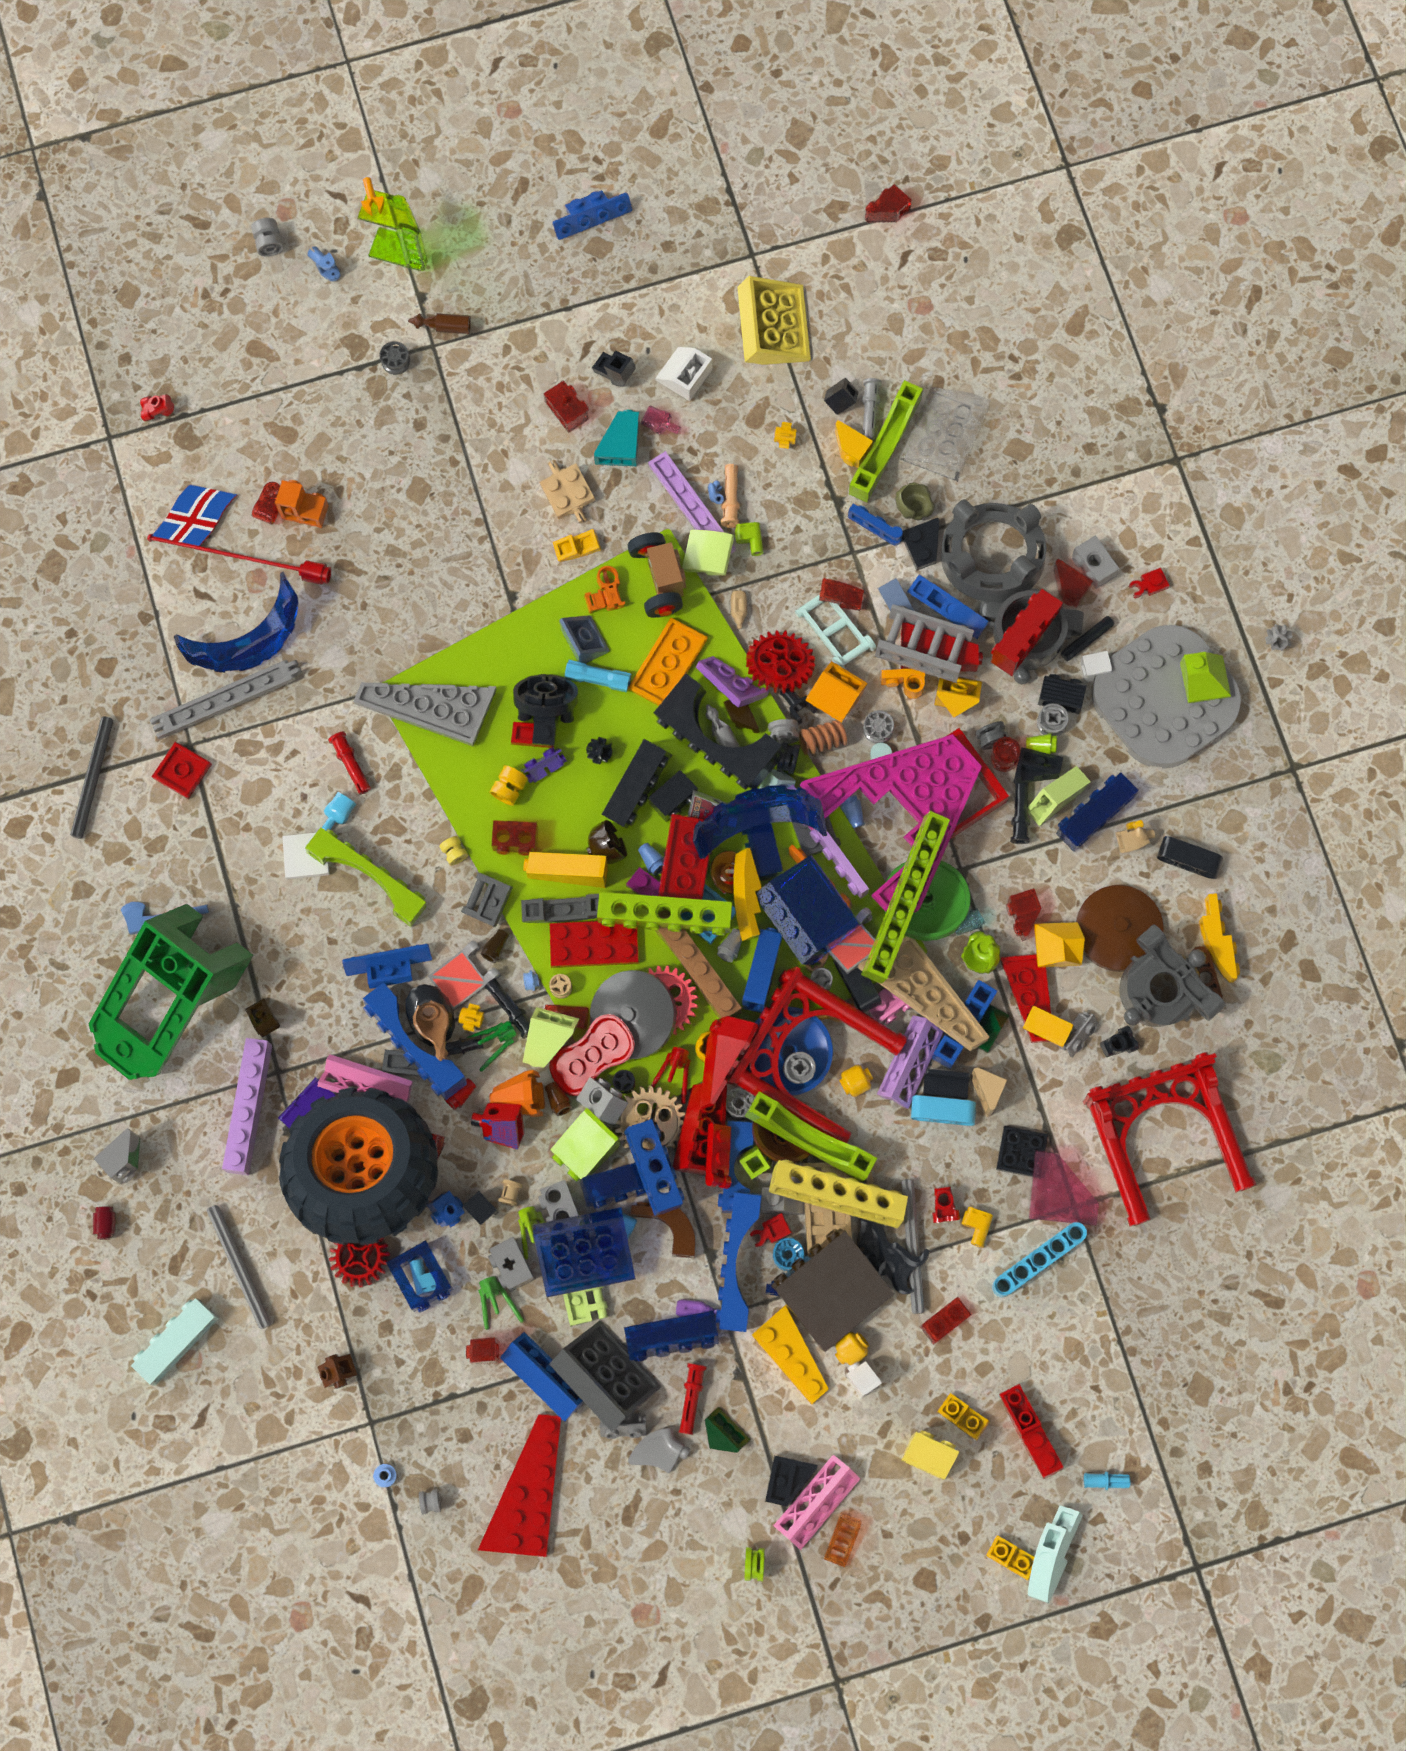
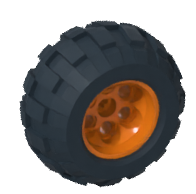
M354 1087L338 1090L337 1096L327 1100L324 1096L310 1104L312 1109L305 1116L298 1115L289 1129L290 1136L287 1142L283 1141L280 1153L279 1182L282 1194L290 1210L310 1232L337 1244L360 1243L361 1245L378 1243V1239L390 1234L396 1236L407 1228L406 1224L415 1216L419 1217L429 1203L428 1198L436 1187L438 1179V1151L427 1123L406 1101L391 1097L389 1093L378 1089L369 1088L366 1092H358ZM357 1143H364L363 1147H361L360 1149H354V1146ZM376 1152H384L380 1158H373ZM338 1155H345L341 1161H334ZM364 1167V1171H359V1173H357V1169H362ZM382 1173L377 1180H374L376 1174ZM345 1176L342 1182L335 1183L337 1177ZM359 1185H364L363 1188L355 1189Z

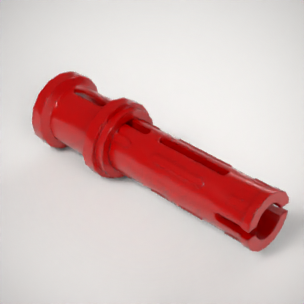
M345 731L338 732L332 735L328 741L334 746L337 752V759L345 765L359 795L365 794L368 790H371V787L354 757L355 750L353 747H350L345 738Z
M687 1363L689 1370L687 1382H684L686 1395L679 1433L693 1435L699 1393L704 1389L702 1382L707 1366Z

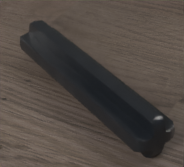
M1109 616L1104 617L1061 652V656L1065 661H1070L1113 627L1114 621Z

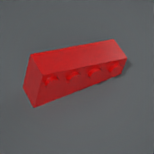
M1041 589L1038 594L1034 593L1028 601V607L1019 612L1015 619L1016 622L1012 627H1008L1002 640L991 651L993 655L991 663L1010 676L1014 675L1063 606L1062 601L1044 589Z
M702 1083L693 1085L672 1165L675 1171L706 1176L708 1124L725 1125L727 1085L715 1104L705 1109L700 1107Z

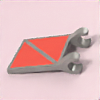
M869 908L862 909L854 919L821 942V945L847 974L856 969L859 963L868 959L875 938L863 926V924L870 922L873 918Z
M471 941L463 950L428 976L433 984L448 997L454 1011L485 988V985L490 980L498 979L501 976L496 968H492L482 976L470 960L469 956L480 950V946L476 941Z

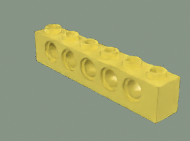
M778 1160L773 1169L769 1193L898 1228L904 1221L908 1196L902 1195L899 1191H888L881 1189L880 1186L875 1184L866 1185L859 1183L854 1178L845 1179L838 1177L833 1172H820L811 1166L802 1167L795 1165L790 1160ZM791 1177L798 1178L800 1183H795ZM813 1183L819 1184L822 1189H816ZM835 1189H839L843 1193V1196L838 1195L835 1192ZM856 1195L862 1196L865 1202L859 1201ZM878 1201H882L886 1208L881 1207Z

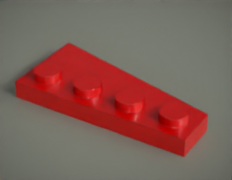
M1037 954L1001 957L1000 961L1023 1023L1025 1024L1033 1006L1051 1014L1046 967H1038ZM1027 1031L1031 1043L1050 1042Z

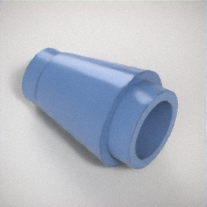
M856 795L849 797L841 804L840 808L854 829L865 825L860 799L858 800Z
M649 843L643 844L638 851L649 873L654 875L661 874L664 857L650 846Z

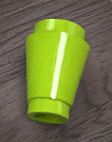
M1051 733L1026 737V748L1047 754L1057 753V736H1052Z

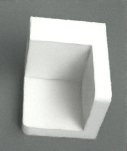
M1108 651L1082 656L1080 664L1085 683L1094 681L1095 675L1112 671Z

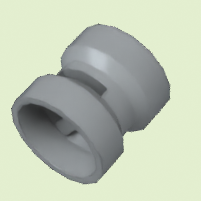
M818 968L813 971L811 980L830 990L833 979L831 972L825 968Z

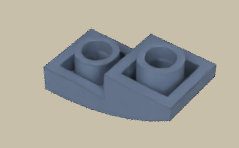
M897 578L878 588L890 611L892 604L905 606L909 610L914 611Z

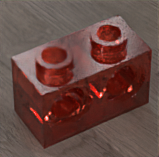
M493 820L491 846L497 854L508 855L510 852H518L519 855L529 856V852H537V822ZM506 834L510 836L506 842L498 841L501 835ZM527 835L531 837V840L528 843L520 842V839L523 836Z

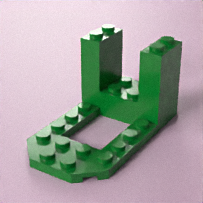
M188 904L150 918L143 923L88 1023L90 1032H93L96 1042L94 1044L95 1053L129 1080L159 1075L198 1006L235 989L254 956L237 942L212 954H209L193 942L191 938L203 916ZM145 971L177 995L151 1042L119 1018Z

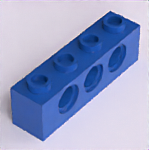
M651 1119L627 1127L624 1134L654 1216L680 1208L683 1205L684 1194L680 1187L677 1188L675 1179H677L676 1172L673 1166H669L667 1161L669 1154L666 1146H662L660 1142L661 1132L658 1125H654ZM644 1141L650 1142L653 1145V1150H645L642 1143ZM650 1163H658L661 1167V1171H653L650 1167ZM658 1184H666L669 1191L667 1193L660 1192Z

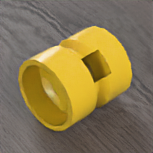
M504 765L498 776L500 780L495 781L489 793L499 801L513 806L519 797L518 790L524 788L528 778L520 771Z

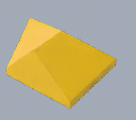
M958 677L957 683L939 678L934 705L946 707L954 718L979 703L982 681Z
M1078 922L1034 924L1038 967L1082 965L1085 938Z

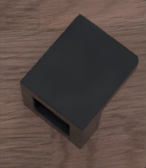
M845 377L826 391L824 401L838 415L856 403L859 392Z
M480 1191L463 1205L464 1209L480 1225L484 1224L493 1214L497 1215L499 1213Z

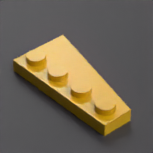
M786 1305L783 1306L751 1336L812 1405L829 1388Z

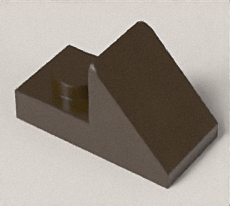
M264 998L245 1009L254 1029L261 1037H265L280 1027L279 1022Z

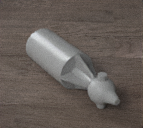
M709 704L706 705V717L712 721V735L716 743L725 747H740L730 726L718 719V711Z

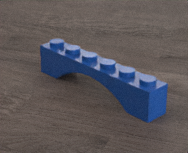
M382 983L363 997L365 1004L363 1009L370 1018L375 1017L378 1021L376 1024L384 1034L387 1032L391 1036L390 1041L397 1049L401 1048L405 1052L403 1056L410 1065L414 1063L417 1066V1072L424 1081L427 1079L432 1084L430 1087L438 1097L442 1095L447 1100L467 1085L464 1074L451 1060L443 1059L439 1061L435 1056L418 1048L409 1039L400 1023L398 999L385 983Z
M735 1191L734 1196H729L728 1209L732 1210V1217L727 1219L726 1232H729L730 1235L729 1242L724 1241L723 1255H727V1262L722 1264L721 1278H725L724 1287L719 1286L718 1300H722L721 1310L717 1309L715 1323H720L719 1329L747 1331L749 1306L738 1286L736 1259L743 1237L759 1219L762 1194Z

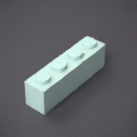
M195 1298L186 1302L182 1307L183 1312L178 1317L174 1316L167 1322V1328L163 1333L156 1334L149 1342L151 1345L145 1351L141 1350L134 1357L133 1360L135 1362L131 1367L150 1385L155 1386L219 1319L199 1299Z

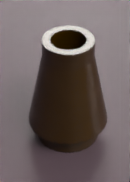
M498 929L481 948V956L492 963L500 960L509 935L505 931Z

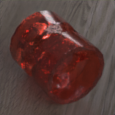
M1002 737L994 743L990 755V762L994 769L1000 772H1008L1014 769L1021 751L1019 743L1011 737Z

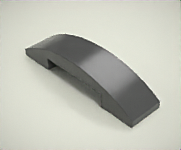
M599 894L555 900H543V898L521 900L522 922L557 923L597 918Z

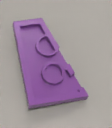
M714 656L698 661L696 668L738 708L766 698L769 694V690L766 691L764 687L759 689L752 684L753 681L750 678L746 677L744 679L736 675L735 669Z

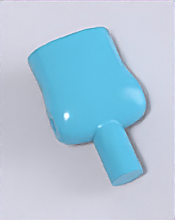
M337 792L333 800L324 809L328 819L322 828L326 831L327 829L331 830L335 823L345 824L356 803L342 793Z

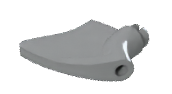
M672 1428L661 1429L650 1433L638 1443L631 1453L628 1463L631 1465H651L670 1473L679 1457L687 1459L690 1448L685 1447V1444L674 1437Z

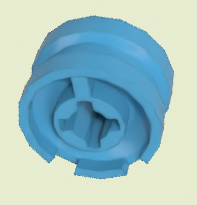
M793 1238L780 1240L773 1249L774 1263L783 1271H789L794 1261L804 1258L802 1245ZM792 1251V1258H785L784 1252Z

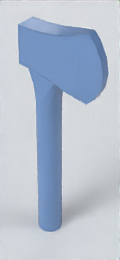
M130 902L121 908L130 935L137 934L146 920L158 916H144L145 905L140 902ZM207 904L192 907L200 914L209 913Z

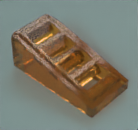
M840 1512L824 1555V1560L846 1567L862 1525L861 1520ZM842 1522L850 1526H853L854 1529L851 1530L847 1527L841 1526ZM840 1531L842 1533L850 1535L851 1538H845L843 1536L838 1535V1533ZM835 1541L844 1543L848 1546L847 1548L841 1547L839 1545H836ZM832 1549L843 1553L844 1557L832 1554Z

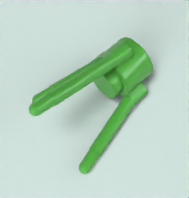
M496 1276L488 1277L479 1282L481 1289L478 1291L481 1297L485 1330L489 1329L486 1298L491 1299L495 1314L498 1315L500 1312L495 1297L500 1295L499 1291L521 1323L524 1322L520 1312L505 1289H503L501 1283L497 1281Z

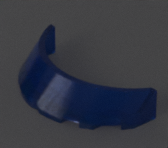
M283 571L280 573V587L273 608L267 617L252 631L236 639L218 643L193 641L176 634L173 636L176 646L187 662L194 666L197 665L214 670L215 672L226 673L225 671H244L254 668L264 660H269L280 651L290 633L292 634L299 604L298 596Z
M774 785L748 790L737 794L735 800L727 804L721 802L714 807L713 813L703 822L699 820L694 828L693 843L699 858L705 859L712 850L733 835L758 825L774 822L804 824L814 828L824 837L827 836L823 805L818 798L816 799L808 794L805 789L799 787L793 790L787 789L786 785Z

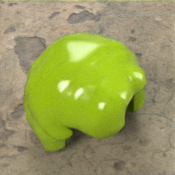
M976 931L969 936L967 946L964 947L961 958L968 969L979 974H989L999 963L1001 946L997 944L992 935Z

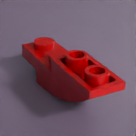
M1020 1384L1000 1393L999 1396L1043 1480L1063 1470L1064 1466L1045 1434L1041 1422Z

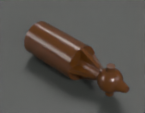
M437 313L436 316L424 319L421 314H418L414 318L408 319V322L412 323L416 329L426 325L436 330V332L470 334V315Z

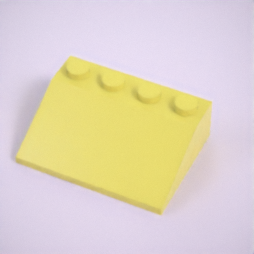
M748 276L738 286L745 362L761 365L809 362L811 358L803 285Z

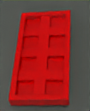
M598 921L549 923L551 968L639 964L637 928H625L623 924L607 927L603 926L602 923H598Z

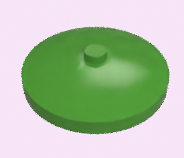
M940 861L920 909L916 913L913 912L905 936L922 941L939 940L954 933L965 921L970 906L969 888L964 877L950 864ZM906 862L896 867L888 876L886 882L894 874H896L905 865Z

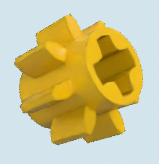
M782 422L781 427L776 426L774 442H779V448L789 449L790 444H795L797 429L792 428V423Z
M469 1003L468 1008L462 1007L459 1023L463 1024L464 1030L474 1032L475 1027L481 1028L484 1012L480 1011L479 1005Z

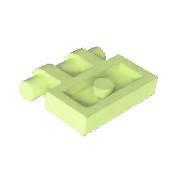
M598 1273L590 1274L591 1283L584 1285L582 1276L560 1281L571 1327L592 1322L591 1312L594 1311L598 1312L599 1319L608 1318L606 1311L608 1305L607 1301H604L603 1284L602 1281H599ZM593 1291L595 1303L589 1305L586 1292Z

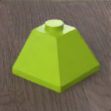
M1199 652L1183 656L1180 666L1188 704L1231 697L1222 655Z

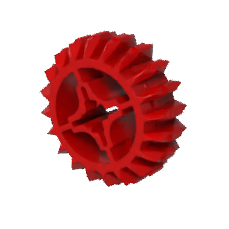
M384 1237L378 1239V1243L365 1245L362 1248H357L353 1243H348V1245L334 1243L338 1247L337 1249L330 1248V1252L336 1254V1256L329 1257V1261L336 1262V1264L331 1266V1270L339 1269L335 1277L340 1278L344 1275L342 1283L346 1284L350 1280L351 1287H355L358 1281L360 1288L364 1287V1280L371 1286L373 1284L371 1277L379 1281L378 1271L382 1274L386 1273V1270L381 1268L382 1264L386 1266L390 1264L389 1261L383 1260L384 1257L390 1256L389 1252H383V1250L389 1247L388 1244L383 1243L380 1245ZM347 1247L350 1252V1258L346 1261L347 1264L343 1266L342 1255ZM376 1248L377 1260L374 1267H372L369 1262V1256ZM353 1249L361 1254L364 1252L362 1258L366 1265L359 1260L355 1262L357 1256ZM357 1266H362L366 1269L367 1273L353 1275L348 1273V1271Z

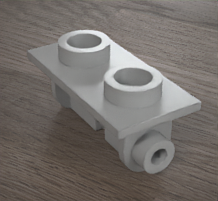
M1085 1011L1082 1014L1079 1013L1072 1022V1028L1076 1031L1070 1032L1063 1047L1058 1046L1063 1051L1067 1049L1070 1057L1073 1058L1076 1053L1080 1052L1085 1040L1096 1031L1098 1022L1094 1014L1090 1015Z
M641 1413L632 1414L612 1432L600 1420L601 1437L616 1439L623 1436L630 1438L646 1436V1415L641 1416Z

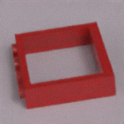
M960 728L947 736L953 734L982 766L978 777L995 801L958 824L950 839L1005 804L1009 798L1007 792Z

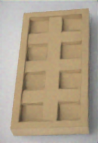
M828 1163L802 1164V1167L811 1166L820 1172H833L838 1177L848 1178V1174ZM813 1183L816 1189H822L819 1184ZM835 1189V1192L838 1195L843 1196V1193L839 1189ZM804 1202L807 1254H809L808 1251L812 1246L817 1243H823L827 1239L826 1235L834 1229L838 1230L841 1228L845 1230L852 1239L851 1215Z

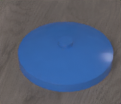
M796 1007L787 1008L788 1013L793 1017L803 1014V1009ZM782 1009L772 1026L779 1027L784 1022H787V1024L791 1022L784 1018ZM816 1016L805 1019L796 1025L787 1035L780 1049L778 1059L779 1076L783 1086L792 1096L806 1093L815 1088L827 1075L833 1057L831 1037L825 1025ZM758 1018L754 1023L759 1025L762 1019ZM768 1034L758 1050L769 1049L773 1052V1048L770 1047L771 1038ZM796 1052H804L810 1055L816 1066L814 1076L808 1082L801 1084L790 1082L783 1073L785 1059ZM765 1053L760 1054L754 1064L757 1071L764 1072L771 1068L770 1057ZM772 1073L765 1077H760V1079L776 1088Z

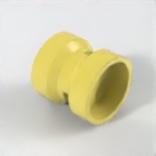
M458 836L448 838L439 846L441 851L446 853V859L450 866L456 865L468 857L467 851L461 847V841Z

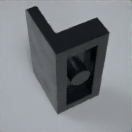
M926 1069L923 1095L967 1100L971 1073Z

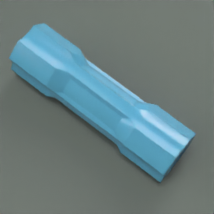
M569 660L564 677L572 681L593 683L627 693L631 673L606 670Z

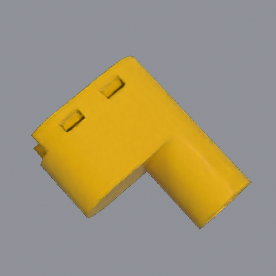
M968 1207L967 1211H965L961 1224L975 1229L970 1244L981 1248L984 1247L993 1219L992 1214L972 1207Z

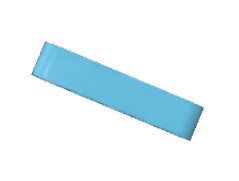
M1079 1222L1070 1224L998 1276L992 1284L994 1294L998 1297L1010 1295L1079 1245L1087 1235L1085 1226ZM1070 1229H1078L1081 1233L1080 1239H1073L1070 1235ZM1052 1242H1060L1063 1245V1251L1055 1252L1052 1249ZM1034 1255H1042L1045 1259V1264L1042 1266L1037 1265L1034 1262ZM1016 1268H1024L1027 1272V1277L1025 1279L1018 1278L1015 1272ZM998 1281H1006L1009 1285V1290L1001 1292L997 1287Z

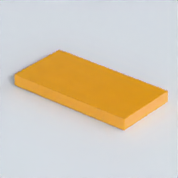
M671 617L628 689L659 706L685 673L689 672L707 642L708 637Z

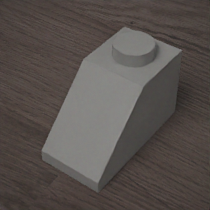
M762 1187L761 1213L805 1215L804 1202L769 1193V1188Z

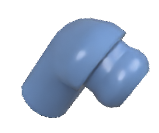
M717 480L708 485V492L712 502L721 504L724 501V497L718 492L723 487Z

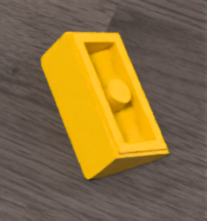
M1033 1006L1022 1029L1063 1047L1073 1024Z

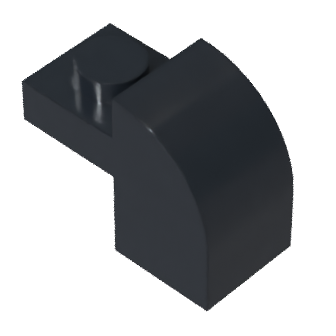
M615 350L612 356L603 352L592 369L594 373L609 379L613 385L623 387L635 371L636 366L631 357Z
M534 716L532 744L555 746L556 727H558L559 716Z

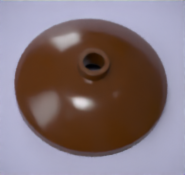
M753 1121L752 1135L758 1148L770 1159L777 1162L778 1160H790L794 1163H799L810 1156L809 1152Z

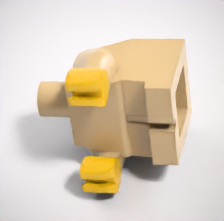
M1142 820L1129 822L1126 824L1127 830L1115 832L1120 853L1140 849L1150 843L1149 839L1155 838L1153 829L1148 831L1142 829L1144 827Z

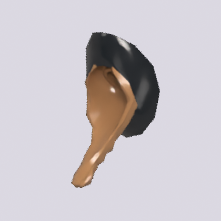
M427 984L419 985L413 988L405 999L406 1016L416 1036L427 1045L434 1046L436 1058L442 1061L448 1055L446 1041L451 1039L455 1028L454 1010L448 997L438 987Z

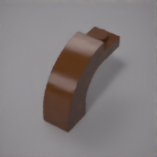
M637 1202L636 1205H631V1217L657 1219L664 1222L671 1229L673 1234L672 1257L695 1259L696 1241L694 1230L689 1219L681 1209L678 1208L654 1216L650 1203Z

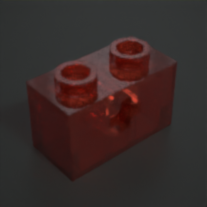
M564 380L543 393L546 405L568 433L589 420L588 406L583 400L579 401L573 386H568Z

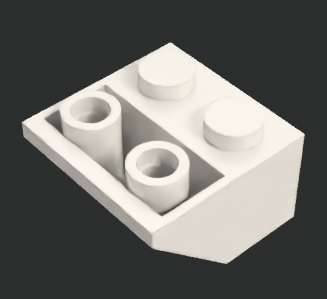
M678 347L655 380L690 401L713 370L712 358L696 348Z

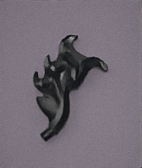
M859 1218L861 1220V1229L857 1237L858 1248H865L862 1253L881 1277L884 1275L889 1277L897 1292L905 1295L913 1293L914 1290L908 1288L907 1279L916 1267L926 1263L930 1250L925 1249L920 1257H916L897 1242L890 1243L887 1240L883 1224Z

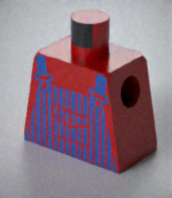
M488 1103L483 1114H472L471 1125L482 1127L483 1138L486 1141L519 1149L525 1134L522 1105Z

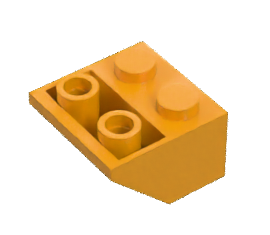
M831 661L813 686L806 701L842 723L860 700L868 683Z

